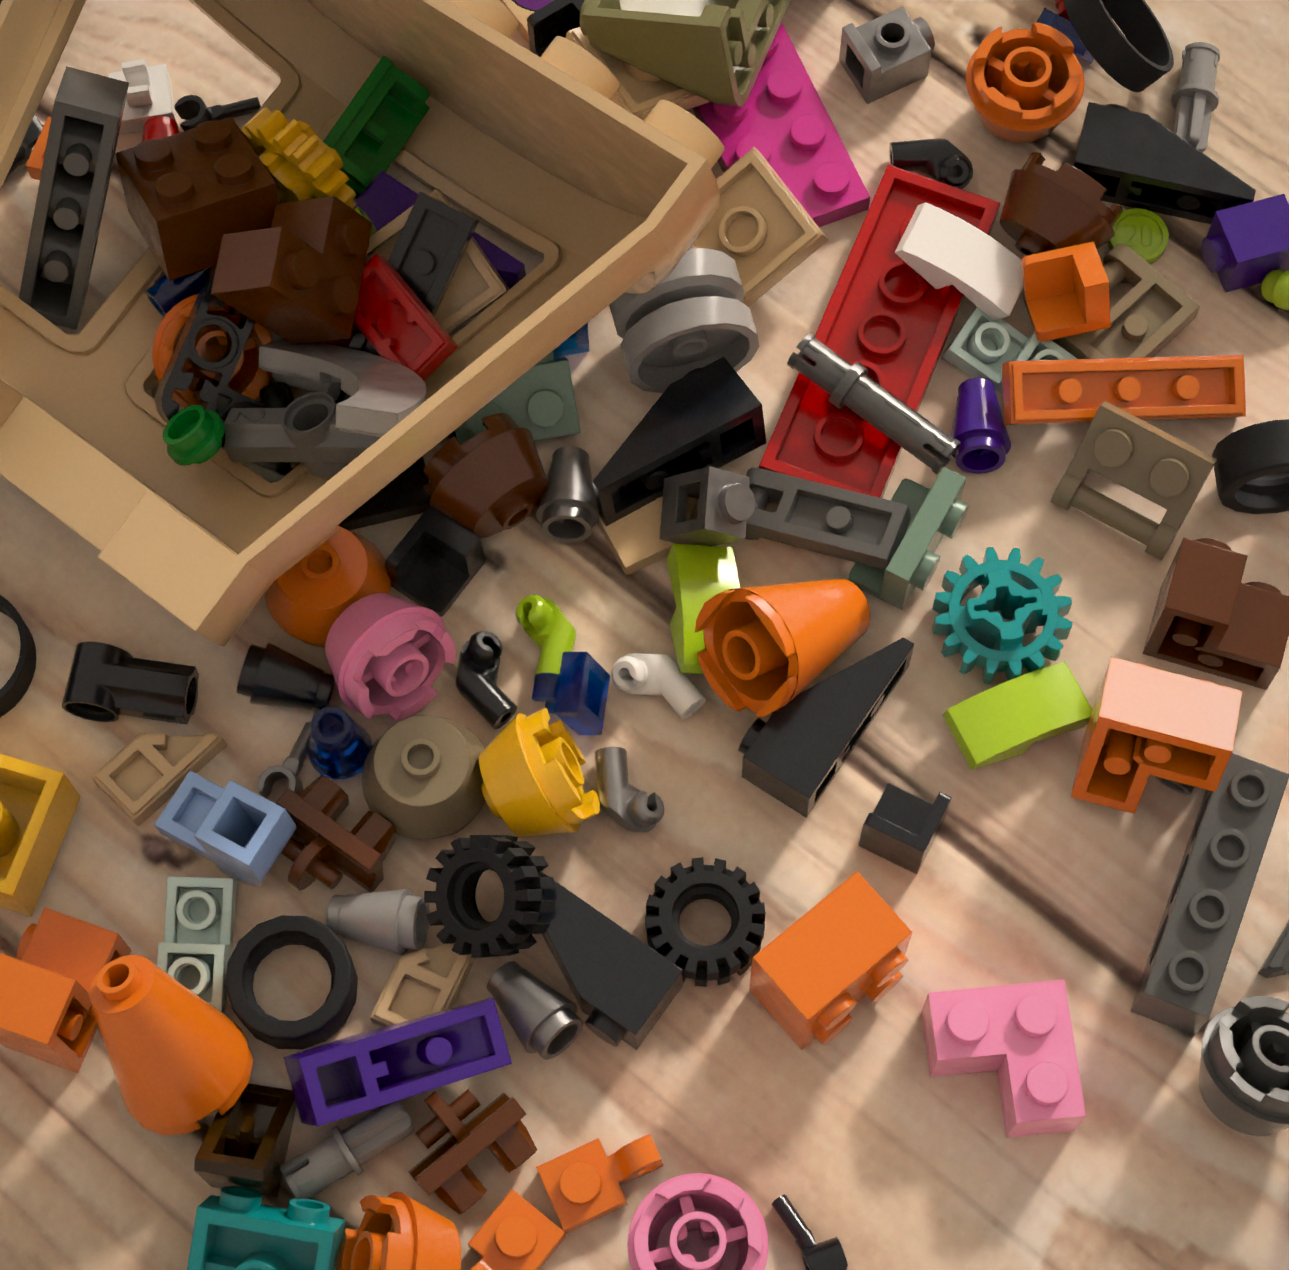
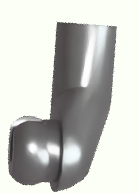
M605 747L596 750V784L600 810L628 831L639 833L652 830L664 815V804L660 796L655 792L647 796L645 791H640L628 783L626 749L621 747Z

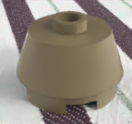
M426 715L403 719L386 730L375 741L366 756L362 770V789L366 803L372 812L378 813L392 823L396 828V833L411 839H435L455 834L464 829L475 818L485 803L481 788L484 781L479 767V755L485 748L468 728L451 719Z

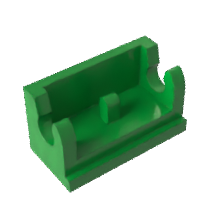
M384 55L323 141L328 147L335 149L341 157L344 166L340 170L348 176L349 180L345 184L355 191V199L363 193L381 171L386 173L430 109L425 104L430 93L421 84L394 66L393 61Z

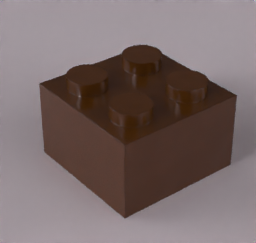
M232 117L219 121H207L199 124L194 129L161 139H149L141 142L136 147L115 153L128 212L169 281L213 267L218 261L224 234L271 228L275 205L279 204L276 182Z

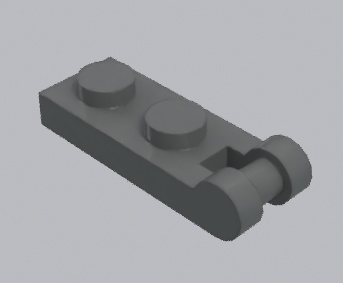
M750 468L746 473V476L750 477L749 488L753 492L756 502L754 514L746 524L745 539L748 540L764 538L886 570L905 535L911 519L909 505L761 468ZM775 500L780 501L775 513L765 511L768 503H773Z

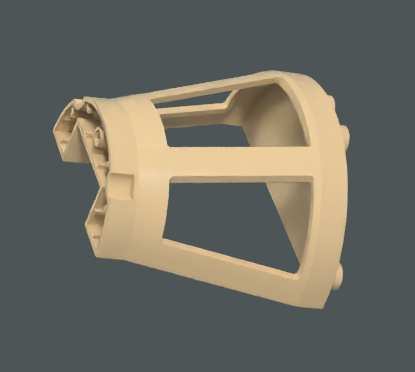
M2 0L0 4V190L86 0ZM189 0L225 33L280 77L281 83L256 114L264 107H267L272 113L276 109L280 110L289 123L295 119L310 125L314 133L322 141H324L382 56L384 55L393 61L394 66L413 78L430 93L429 98L425 102L430 109L401 149L393 164L432 191L440 189L448 202L479 219L481 223L517 245L543 258L544 261L451 337L459 347L424 381L426 384V401L333 477H315L307 471L303 462H301L282 479L273 483L268 482L242 462H232L227 452L221 448L211 459L204 463L185 466L178 465L168 455L167 444L163 440V431L167 423L160 417L156 409L155 399L152 398V389L158 382L152 358L154 337L162 319L176 304L188 297L199 294L204 280L212 267L169 281L151 249L148 247L79 334H66L0 284V475L99 549L101 552L97 557L195 632L224 647L271 584L340 531L337 526L619 296L623 293H648L672 273L719 208L720 195L717 181L711 168L723 154L725 147L720 139L704 123L682 107L663 99L657 102L643 121L611 101L620 88L618 80L602 62L578 44L567 38L556 36L541 57L511 40L510 37L519 27V23L511 11L499 0Z

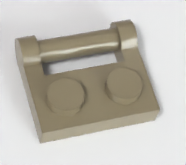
M1117 244L1103 258V267L1109 280V292L1120 282L1129 283L1133 288L1110 308L1111 327L1053 339L1052 341L1077 359L1154 357L1196 318L1200 306L1133 249L1124 244Z
M1104 401L1099 406L1050 502L1065 510L1072 506L1146 545L1145 552L1162 561L1217 459ZM1090 470L1167 509L1160 524L1084 485L1083 483Z

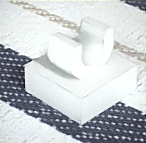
M141 59L122 62L123 71L109 73L110 78L129 82L119 131L120 135L143 131L144 123L155 116H167L177 122L171 78L166 64L148 67L146 60Z

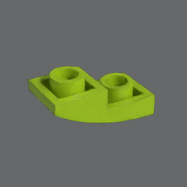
M673 543L666 562L676 603V610L670 622V629L680 673L704 674L700 668L697 656L698 652L705 650L703 630L695 633L696 619L706 601L725 590L740 588L733 547Z
M1066 661L987 689L948 708L942 716L970 769L975 770L1023 755L1034 742L1085 727L1089 722L1093 709Z

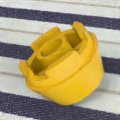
M546 707L529 716L522 713L517 714L479 755V767L484 781L481 788L485 801L492 813L497 818H502L508 828L519 838L577 832L580 829V822L597 815L600 811L598 793L594 790L584 793L583 790L584 777L580 766L585 764L586 761L582 752L561 719L548 724L551 718Z

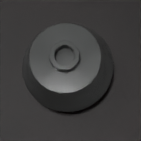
M1268 996L1243 998L1236 1006L1227 1008L1215 1015L1204 1031L1199 1070L1201 1095L1210 1111L1221 1122L1238 1132L1252 1136H1267L1289 1128V1013L1286 1012L1289 1008V1003L1287 1001Z

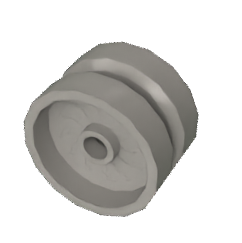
M707 248L689 249L672 273L650 292L643 294L623 293L609 305L617 335L623 338L620 345L632 384L643 391L664 393L671 383L683 378L688 372L696 368H702L722 357H725L736 372L752 360L760 347L758 334L750 308L743 304L745 300L744 290L734 259L723 251Z

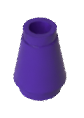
M983 378L969 379L959 385L951 437L961 442L958 450L952 456L956 459L957 466L969 473L982 474L999 469L1005 463L1006 455L1011 449V441L1006 425H1004L997 395L995 394V386L991 381Z

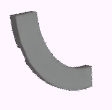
M281 339L259 346V368H263L262 371L303 378L321 384L341 383V389L351 397L336 404V428H340V431L382 437L426 401V384L423 379L409 368L384 357L324 342L292 345L286 340Z

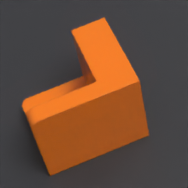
M1094 241L1028 255L1022 258L1024 304L1038 341L1044 342L1111 327L1109 280Z

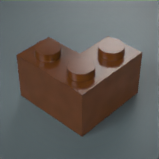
M335 196L276 204L271 228L223 235L211 294L292 345L351 338L355 312L359 301V291L367 250L370 244L372 222Z
M1183 537L1161 585L1142 654L1267 690L1281 668L1289 636V596L1281 594L1279 589L1267 583H1241L1248 555L1234 552L1228 545L1218 540L1208 538L1192 540Z

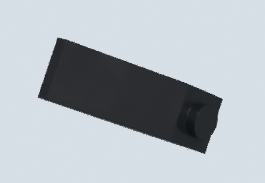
M1092 102L1088 103L1073 166L1089 175L1107 189L1100 199L1101 201L1146 209L1151 212L1206 224L1212 223L1216 211L1254 201L1256 192L1254 188L1148 114L1130 111L1128 108L1117 104L1102 105Z
M725 357L702 368H696L688 372L683 378L671 383L592 481L599 516L605 526L662 497L664 478L709 466L720 468L767 443L762 404Z
M903 637L798 694L784 708L774 712L767 722L760 718L756 719L745 734L738 751L744 754L741 777L807 818L908 669L914 643Z
M542 871L539 872L540 877H549ZM554 880L555 889L544 890V899L555 900L554 912L541 913L540 918L550 923L542 936L582 1012L589 1016L584 1023L593 1033L607 1043L617 1047L621 1040L637 1050L682 988L683 969Z

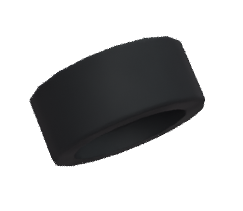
M1289 419L1253 424L1232 432L1217 443L1212 456L1217 459L1214 465L1218 496L1222 505L1237 512L1251 514L1289 511Z
M281 915L257 924L238 941L227 963L225 988L233 1012L256 1039L277 1049L303 1050L327 1041L345 1025L356 1003L358 976L346 945L329 926L307 916ZM287 945H304L318 951L327 961L332 975L331 989L324 1004L311 1016L297 1021L279 1020L266 1014L257 1004L253 992L254 974L260 962L273 950Z

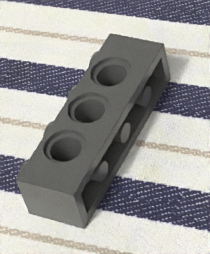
M67 66L54 101L19 299L54 325L77 330L88 291L129 82Z
M1232 753L1216 792L1205 791L1134 998L1131 1012L1193 1036L1210 1018L1289 779L1288 773Z

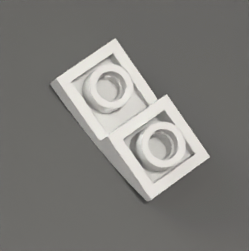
M926 202L917 206L894 253L934 288L940 289L949 285L956 287L993 321L1010 316L1023 288L1021 259L1001 243L966 221Z

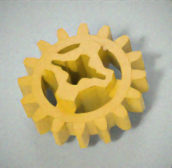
M264 107L240 129L276 182L278 199L281 203L335 196L352 209L356 206V203L353 201L356 193L345 184L349 178L340 170L344 166L341 157L335 149L328 147L307 123L300 120L296 121L295 119L289 123L280 110L276 109L272 113L267 107Z

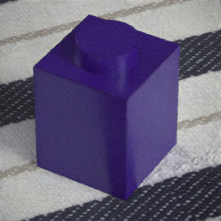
M1285 194L1215 212L1207 236L1202 241V253L1208 270L1211 273L1217 272L1225 293L1262 283L1265 276L1273 270L1284 272L1289 270V204Z

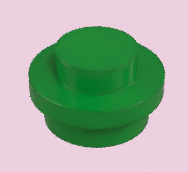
M191 405L182 409L170 419L163 431V440L167 444L168 455L176 464L182 466L201 464L208 461L219 451L222 445L225 422L216 412L206 411L200 405Z

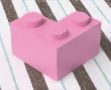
M1065 980L928 993L921 1014L930 1077L997 1071L1007 1138L1075 1131L1086 1117Z

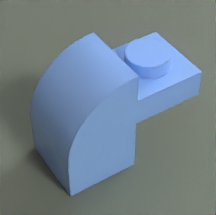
M192 771L188 772L154 824L162 835L213 861L222 872L256 886L261 885L297 828L285 808L232 780L228 782L225 788H222Z

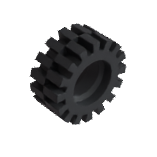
M469 835L470 838H458L452 841L453 850L442 849L435 858L444 867L429 868L426 877L427 880L437 883L436 891H424V903H436L437 911L427 914L430 926L444 925V928L436 935L443 944L455 943L452 948L453 952L459 955H471V958L511 956L519 954V949H529L537 943L532 934H544L550 924L540 918L541 913L554 912L555 900L544 899V890L555 889L553 877H540L539 872L549 866L543 856H531L536 849L529 842L517 841L518 837L509 835ZM489 869L498 874L504 889L502 911L499 917L492 922L483 919L476 904L477 883L482 873Z
M700 857L692 858V866L683 868L681 862L670 868L671 875L666 879L661 875L654 884L655 892L653 895L649 894L645 917L648 946L683 969V983L686 978L694 979L695 986L707 987V981L717 980L718 986L730 982V975L737 972L741 976L748 970L750 960L760 952L762 938H764L766 915L764 902L761 903L759 899L760 890L755 882L749 884L746 881V872L738 866L734 871L727 869L725 860L715 858L714 865H704V859ZM696 900H714L728 911L731 918V928L726 937L720 942L706 946L698 945L683 935L679 926L680 915L687 905Z

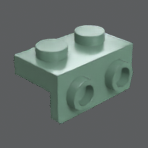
M553 351L550 352L455 429L458 442L463 444L470 438L487 430L483 426L481 419L497 413H506L511 416L519 427L529 429L534 441L581 433L568 359L566 357L554 358Z
M943 467L931 489L910 479H903L891 501L909 505L911 513L910 522L899 547L886 570L855 562L849 573L848 580L858 586L859 589L903 610L914 588L917 587L924 590L930 582L941 557L934 552L943 536L945 535L953 539L965 518L969 505L962 502L961 497L966 477Z

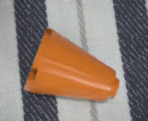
M828 579L725 590L706 601L696 619L695 633L703 630L705 650L697 653L700 668L711 689L728 707L737 712L747 708L757 712L754 717H765L784 708L867 632L871 619L868 601L859 587L846 579Z
M126 955L107 963L96 974L90 986L89 999L124 1105L131 1116L144 1129L163 1136L188 1134L202 1128L197 1121L216 1109L222 1116L234 1106L248 1085L253 1066L252 1051L247 1044L243 1031L234 1021L144 956Z

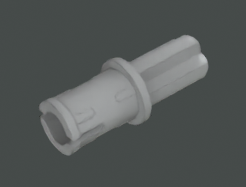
M1194 42L1188 44L1185 50L1182 51L1183 61L1180 83L1173 91L1171 102L1176 108L1173 132L1203 153L1208 143L1211 112L1219 104V95L1214 89L1220 51L1210 43Z
M400 1101L383 1105L342 1131L337 1125L331 1128L333 1135L302 1155L300 1154L289 1162L280 1166L281 1172L286 1176L285 1180L297 1199H310L323 1191L327 1186L352 1172H355L357 1175L364 1172L362 1164L410 1136L415 1130L414 1122Z

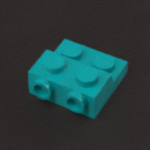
M226 1186L221 1188L220 1196L210 1195L197 1207L187 1270H336L345 1220L329 1217L330 1206L321 1201L292 1199L289 1201L288 1209L261 1204L263 1194L258 1190L240 1186Z

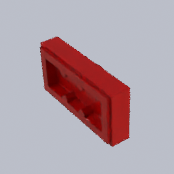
M375 254L364 265L354 324L381 357L409 368L425 381L459 346L385 257Z

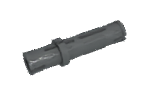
M812 333L807 334L797 345L796 348L800 350L799 354L795 352L791 354L787 365L792 369H796L831 395L829 398L830 403L839 409L844 405L931 468L932 472L936 475L951 460L948 458L949 455H954L961 444L960 441L950 437L867 376L868 368L859 362L853 365L817 340L816 336Z

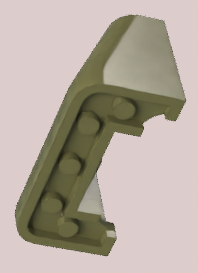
M585 0L580 12V28L583 35H587L590 45L603 53L717 105L741 107L750 95L791 0Z

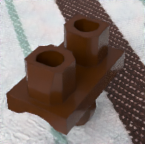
M324 775L318 777L299 795L287 788L275 802L286 809L297 827L281 854L294 862L288 874V882L298 890L306 889L316 879L332 890L341 881L343 874L368 892H373L383 881L382 862L396 841V828L378 813L368 810L350 832L335 820L349 805L348 795L340 786Z
M469 1089L466 1090L451 1104L447 1105L434 1091L424 1102L435 1117L415 1134L427 1149L445 1134L449 1133L451 1137L408 1172L428 1195L434 1192L439 1199L459 1215L463 1214L487 1192L486 1188L467 1166L472 1159L488 1148L504 1170L510 1173L536 1153L537 1148L527 1128L520 1120L526 1115L525 1111L513 1097L509 1098L505 1093H502L463 1125L461 1121L481 1105Z

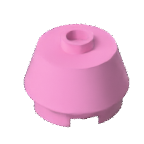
M386 593L365 596L346 608L333 623L325 643L326 657L343 703L349 709L362 713L368 719H371L372 715L388 714L394 721H400L420 711L438 694L431 685L441 673L444 662L454 665L456 657L454 641L446 632L445 624L436 612Z
M703 1173L685 1174L671 1178L647 1194L633 1215L627 1242L628 1257L632 1270H764L767 1263L769 1246L768 1233L763 1216L750 1196L740 1187L724 1178Z

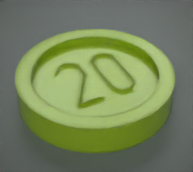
M1129 209L1123 211L1113 226L1115 236L1107 243L1110 251L1117 244L1127 245L1149 264H1152L1164 254L1169 240V232L1165 222L1157 214L1146 209Z

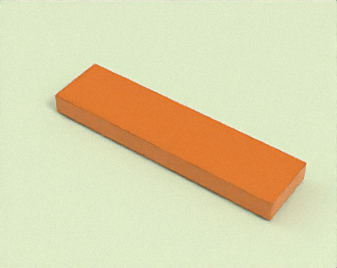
M1244 355L1034 360L1002 363L1004 425L1091 423L1099 406L1104 401L1143 421L1246 417Z

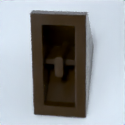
M248 1083L233 1107L222 1116L217 1111L195 1157L194 1171L211 1187H247L258 1190L266 1196L278 1197L283 1174L280 1166L286 1160L297 1107L293 1090Z

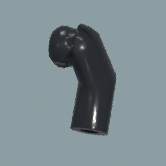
M936 138L890 142L889 156L891 166L906 171L922 170L931 179L959 189H963L972 179L973 167L971 161L947 139Z
M480 631L474 633L469 641L462 646L459 655L456 687L475 710L494 729H497L512 718L517 710V706L496 685L500 656L503 650L502 643L493 633Z

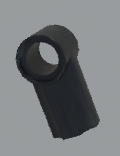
M89 641L81 642L76 645L62 708L74 716L97 722H114L119 719V715L188 725L190 717L194 715L197 703L199 673L195 666L133 658L129 652L110 644Z

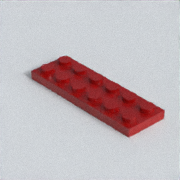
M888 165L815 336L817 340L853 365L859 362L868 368L867 376L918 412L965 295L953 285L940 289L934 288L894 252L917 206L926 202L938 207L990 236L998 216L1000 202ZM799 372L759 464V468L883 498L903 448L845 405L839 409L830 403L829 398L831 395Z

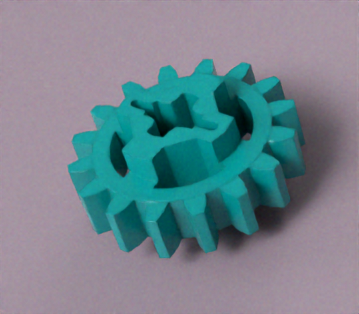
M993 547L986 548L983 563L978 564L968 554L962 557L959 568L961 575L947 570L941 585L945 592H936L932 610L940 614L934 618L933 634L949 635L943 643L941 650L943 656L949 657L960 653L963 656L959 672L965 675L975 665L983 668V682L989 685L993 681L996 672H1005L1006 678L1009 681L1019 677L1021 669L1024 667L1028 672L1044 668V657L1057 661L1063 649V644L1059 640L1068 638L1073 623L1063 618V616L1069 613L1071 608V597L1055 596L1063 580L1061 576L1057 574L1044 579L1040 575L1044 560L1038 557L1029 566L1021 564L1020 549L1014 547L1008 556V560H999ZM981 585V595L977 598L967 599L966 605L960 606L964 597L975 587ZM993 610H1001V614H1002L1003 618H1004V619H1007V620H1011V619H1012V621H1010V622H1005V621L1002 620V616L1000 615L999 612H992V611H993ZM1037 626H1043L1041 634L1032 643L1023 647L1022 640L1024 634L1034 633Z

